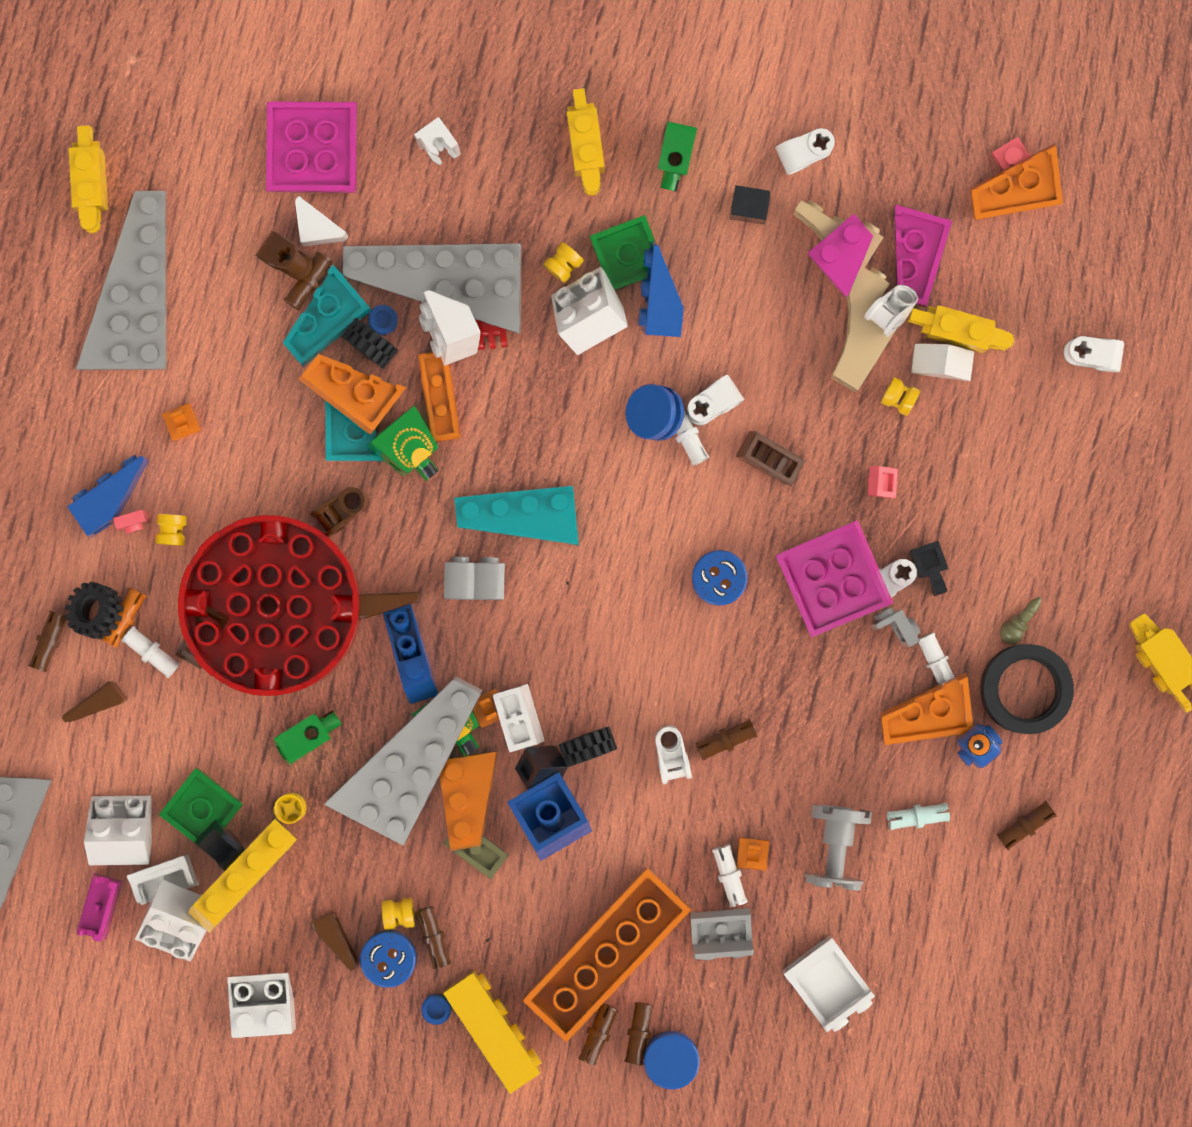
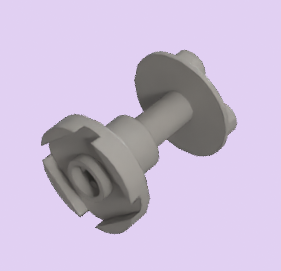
M812 804L811 817L825 820L823 843H827L829 846L825 874L804 873L807 883H812L814 886L832 888V882H834V885L841 886L843 889L861 890V884H864V880L843 876L847 846H853L855 823L871 824V811L861 809L860 811H854V809L848 807Z

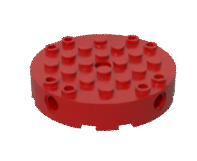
M276 515L253 516L235 521L216 531L198 548V551L187 565L181 580L178 595L179 624L183 638L194 655L195 660L210 676H213L229 688L251 695L278 696L290 694L309 688L325 679L347 656L355 641L361 621L359 619V596L361 592L356 573L346 554L322 531L307 523L289 517ZM268 597L274 598L278 604L276 611L272 614L265 613L262 608L263 601ZM207 605L229 617L223 630L218 625V621L208 616ZM202 617L201 619L205 622L199 623L196 626V621L194 620V618ZM207 625H211L215 631L207 627Z

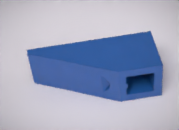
M650 241V249H645L643 265L648 267L647 279H642L641 297H645L644 308H639L638 326H642V331L645 335L681 337L684 307L659 246L656 242Z
M134 455L121 464L122 469L114 475L111 472L103 475L96 481L98 486L89 492L87 489H84L71 498L73 503L67 507L87 536L94 537L114 523L113 518L121 515L149 462L146 457L140 456L137 458Z
M408 604L384 612L383 616L401 683L410 704L435 697L438 694V690L412 605Z

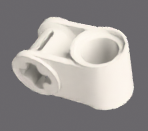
M820 128L776 146L775 149L786 174L790 175L829 156L833 150L835 140L830 131ZM817 137L821 141H828L825 150L822 151L820 147L815 148L813 146Z
M897 285L885 296L878 298L868 309L864 318L867 321L872 320L884 330L883 334L888 337L904 323L917 303L918 296L910 287Z
M1080 336L1069 341L1065 345L1063 353L1066 361L1072 365L1106 372H1120L1124 342L1115 339ZM1079 345L1081 350H1085V355L1080 357L1079 353L1074 351V348Z
M725 375L695 396L689 402L686 414L692 424L702 426L733 409L745 399L729 375ZM696 404L699 407H707L705 417L702 414H694Z
M907 559L895 560L883 569H879L891 598L898 591L910 585L917 576L915 565ZM898 565L910 567L911 570L907 573L909 576L907 580H904L902 577H895V574L898 572Z
M672 725L661 726L656 731L655 743L659 757L657 760L662 783L667 784L668 780L682 777L692 779L688 755L685 752L680 731ZM671 731L677 735V741L673 746L665 747L660 743L661 735L664 732Z

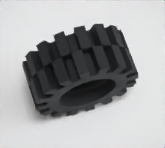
M358 318L352 321L341 336L382 369L388 365L398 352L397 348Z
M89 582V584L82 583L81 588L76 587L73 590L76 595L69 596L68 600L72 601L71 605H66L65 610L70 611L69 614L65 615L66 620L70 621L68 626L74 629L75 633L93 639H103V635L110 636L111 632L109 629L116 630L118 628L115 624L116 620L120 622L122 620V616L118 615V612L123 611V606L118 605L122 602L121 597L117 596L118 592L102 584ZM98 600V613L96 617L92 621H90V609L92 605Z
M609 726L559 744L566 767L583 763L618 749Z

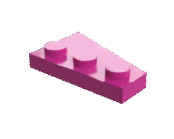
M895 204L897 285H905L913 289L918 296V301L915 305L926 308L952 221Z

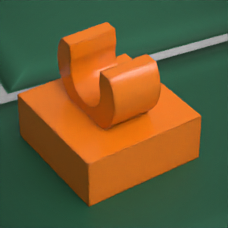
M191 403L162 413L173 442L202 431Z
M497 689L479 696L473 708L481 728L500 720L493 699V694L498 693Z
M739 837L736 868L766 871L769 840Z

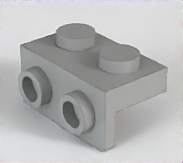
M887 608L873 616L876 622L870 624L871 628L879 630L890 624L903 647H911L920 642L917 636L921 633L919 627L912 617H906L903 610L894 611L893 608Z
M750 908L690 913L694 959L742 958L754 954Z

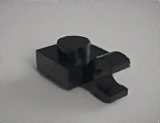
M939 541L910 550L909 552L919 579L928 577L934 597L946 593L947 588L941 572L949 568Z

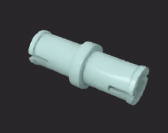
M946 802L924 807L917 804L913 805L911 809L887 811V821L895 820L890 821L888 827L890 830L916 826L918 829L923 828L925 824L949 822L950 814L946 812L949 809Z

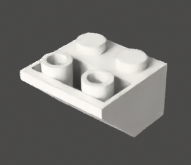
M602 267L585 274L582 278L551 295L558 334L577 355L628 327L624 307Z
M430 290L423 292L419 321L424 332L429 331L433 341H430V345L435 357H441L445 366L477 354L481 332L469 306Z
M151 796L91 797L84 838L89 866L149 865L152 846Z
M161 879L135 940L149 947H155L170 953L176 958L191 962L207 930L188 911L202 895Z
M288 972L227 977L232 1038L292 1034L296 1029L294 997Z

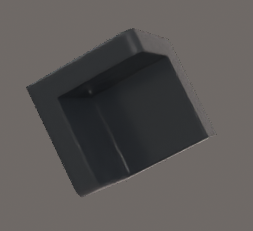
M735 185L730 219L764 225L767 219L770 191Z
M555 746L526 747L515 770L529 790L558 772L563 778L568 767H566L563 757Z
M216 819L195 841L197 846L211 856L224 871L246 850L238 838Z

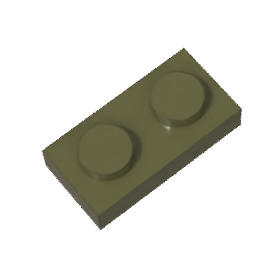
M484 835L482 836L481 846L452 850L489 879H492L509 856L508 853ZM447 837L443 844L450 849L449 838Z

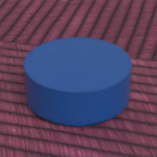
M378 305L370 311L368 324L379 335H389L398 326V316L390 306Z
M442 994L428 996L421 1007L423 1018L433 1025H440L446 1022L452 1011L451 1004Z

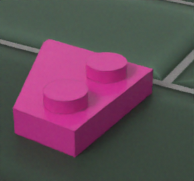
M853 214L808 252L809 257L844 297H847L852 289L873 235Z

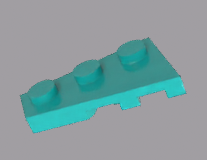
M333 264L328 270V275L322 285L318 286L314 292L313 299L305 312L300 314L283 341V344L302 367L306 366L318 354L342 336L355 318L361 320L371 311V308Z
M325 400V461H383L367 446L376 437V431L374 430L371 434L367 433Z

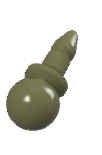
M1040 597L1030 601L1018 616L1012 615L1011 621H1007L1001 626L1000 637L1005 643L1017 644L1022 640L1024 631L1029 629L1027 623L1039 609L1042 601Z

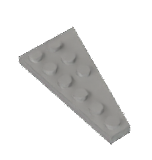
M165 191L134 192L76 370H167V197Z
M521 244L343 246V276L420 302L423 301V292L430 290L468 305L476 320L521 334Z
M454 677L418 714L372 756L360 770L345 782L324 805L404 846L483 690L458 677Z
M0 777V910L3 903H5L9 887L16 875L31 837V831L37 816L40 814L43 806L42 803L53 779Z

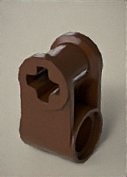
M274 231L270 232L255 255L272 268L280 270L296 280L304 279L312 270V259L297 250L292 243Z
M349 487L318 506L310 515L318 519L326 530L325 535L331 537L367 509L369 498L362 489ZM356 492L360 495L361 504L356 509H350L347 505V497L351 493Z

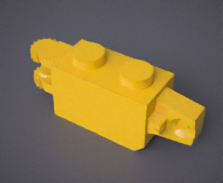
M585 88L574 89V106L567 107V121L575 177H582L584 193L594 197L601 190L600 173H605L597 108L594 107V103L587 104Z
M90 125L77 126L78 142L72 143V148H69L72 208L79 213V219L81 220L79 223H81L82 229H85L89 234H94L101 229V212L108 211L104 151L100 148V142L93 141L92 127Z
M940 305L936 307L929 306L927 312L912 309L908 320L910 323L923 326L921 333L927 334V338L982 354L988 348L999 349L1000 351L1008 350V348L1013 346L1015 339L1013 338L1014 335L1009 333V331L1005 332V330L995 328L996 321Z
M1145 613L1137 616L1128 623L1137 641V644L1134 645L1138 650L1135 654L1144 668L1150 667L1155 675L1152 679L1157 688L1162 693L1166 691L1168 694L1173 695L1181 708L1188 713L1192 710V706L1181 690L1187 686L1192 690V656L1174 630L1158 628Z

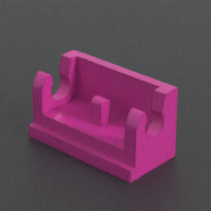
M93 873L78 925L77 935H88L93 937V940L99 942L107 939L122 887V880Z

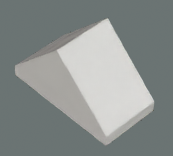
M300 196L295 200L300 243L303 247L345 242L349 237L347 233Z
M915 344L911 374L970 381L974 351L949 344Z

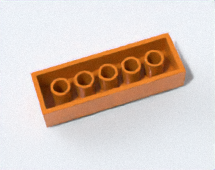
M646 866L523 996L522 1001L567 1043L691 911L690 906Z

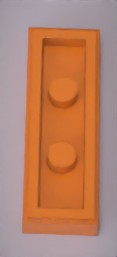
M433 352L418 354L430 433L436 442L461 439L450 364L444 366L441 357L436 358Z

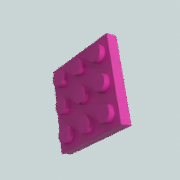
M267 102L266 191L356 193L357 103Z
M858 520L776 555L811 638L894 603Z

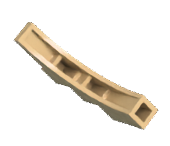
M801 200L793 215L811 228L821 241L845 222L836 216H833L832 219L822 213L823 208L815 202L808 200L805 203ZM865 222L863 225L873 235V239L852 289L847 296V335L841 357L830 377L854 393L859 390L895 333L894 331L887 337L883 334L884 330L872 320L867 321L864 318L868 309L878 298L882 297L890 284L885 281L886 276L875 268H871L870 271L865 268L884 238L879 235L880 230L868 222Z

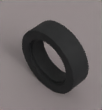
M1020 644L1000 651L989 661L982 674L980 694L986 712L999 726L1015 733L1038 734L1055 727L1066 716L1073 701L1074 683L1068 666L1055 652L1039 645ZM1024 659L1034 660L1044 665L1051 673L1055 683V696L1050 707L1041 715L1029 719L1018 718L1009 713L1001 703L998 693L999 681L1003 672L1011 664Z

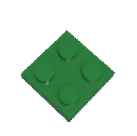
M645 215L589 236L599 264L605 271L615 291L641 282L642 279H647L648 267L643 265L645 249H650V241L655 242Z
M196 767L163 808L159 816L195 843L197 838L215 819L226 828L244 803Z

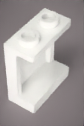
M830 935L782 970L826 1032L831 1029L834 1032L838 1031L848 1023V1016L855 1011L860 1014L873 1004L871 999L875 995Z

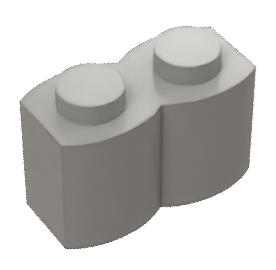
M451 557V562H445L444 599L504 600L505 563H499V558L481 557V563H469V557Z

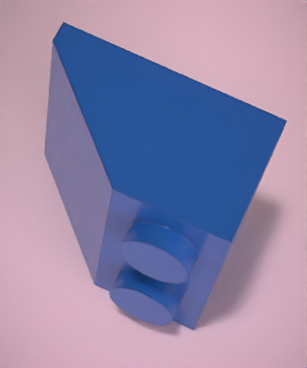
M559 772L507 802L540 861L592 832L589 821Z

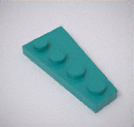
M573 486L454 498L458 528L579 545Z

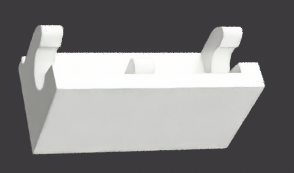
M439 117L414 134L420 149H425L433 162L438 165H442L441 159L438 157V151L442 152L444 148L454 159L461 155L457 141Z
M528 684L493 694L509 752L545 741Z
M189 854L127 875L137 903L141 905L151 902L161 879L184 889L199 885Z

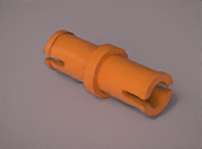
M131 587L121 603L123 611L118 612V615L122 616L121 622L118 620L115 622L118 628L116 630L109 629L111 635L108 637L103 635V639H100L117 649L129 626L134 625L135 620L133 619L147 597Z

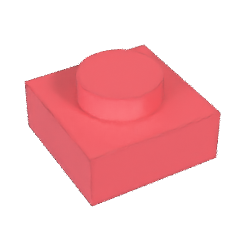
M1019 137L991 153L1001 171L1030 157Z
M870 466L868 496L896 498L898 469Z
M138 510L113 518L116 530H125L126 534L143 530V524L150 522L145 510Z

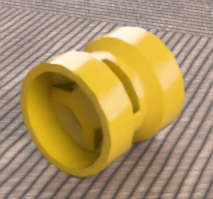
M561 242L556 248V254L553 257H548L543 266L565 284L571 277V271L574 268H579L584 260L570 246Z
M893 377L880 403L887 407L893 406L897 408L900 414L907 417L921 390L913 386L907 387L903 385L902 380ZM906 391L900 404H898L903 392Z
M157 514L156 523L160 531L155 535V544L185 546V536L182 534V531L186 526L187 516Z
M287 793L279 797L274 806L275 816L285 824H293L304 817L307 810L305 799L297 793Z
M412 897L403 898L400 902L382 900V918L385 930H393L398 925H403L405 928L415 927Z

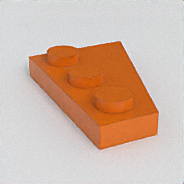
M1052 144L970 188L973 218L977 220L1063 204L1056 145Z
M320 354L315 357L299 378L302 383L369 434L375 430L406 389L402 385H393L382 381L381 377L373 374L369 376L353 370L352 366Z
M967 674L959 675L880 713L884 744L890 745L964 734L972 728L973 721Z
M497 752L448 759L440 773L451 851L481 846Z

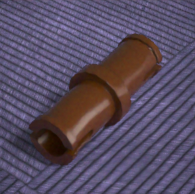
M318 251L312 259L311 272L304 279L298 280L289 294L283 299L288 305L300 311L301 306L313 289L316 290L320 286L318 282L330 265L333 264L332 260Z
M49 610L42 633L36 637L38 643L28 666L47 672L55 647L59 648L60 645L58 639L66 621L65 615Z
M748 719L728 730H725V728L720 729L719 734L695 744L704 761L725 750L730 752L734 750V746L758 736L751 720Z
M1045 800L1027 815L1023 816L1022 814L1017 817V822L1000 834L998 833L997 836L1005 848L1010 850L1011 847L1028 835L1031 837L1035 835V830L1052 818L1057 817V815Z
M425 907L415 911L423 934L421 940L427 946L433 969L450 965L451 960L443 940L445 934L444 931H440L434 907Z
M635 1002L632 1025L627 1031V1035H630L624 1062L643 1065L647 1039L651 1037L649 1026L654 1005Z
M605 1003L601 1005L592 1027L587 1029L589 1035L578 1059L596 1066L605 1041H609L610 1035L608 1033L619 1009L610 1007V1005Z

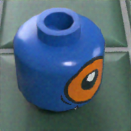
M976 724L958 738V745L961 750L957 754L968 767L973 764L977 768H984L1001 754L1000 745L1003 741L990 725L987 724L984 727L981 724Z

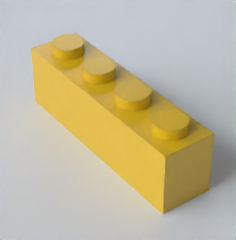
M274 819L192 905L188 913L211 933L283 857L297 839Z
M474 969L446 988L443 994L511 1094L540 1074L541 1069L539 1065L542 1064V1061L533 1048L528 1050L522 1042L525 1036L516 1023L511 1025L505 1015L509 1012L501 999L494 1000L488 991L492 986L483 973L478 975Z

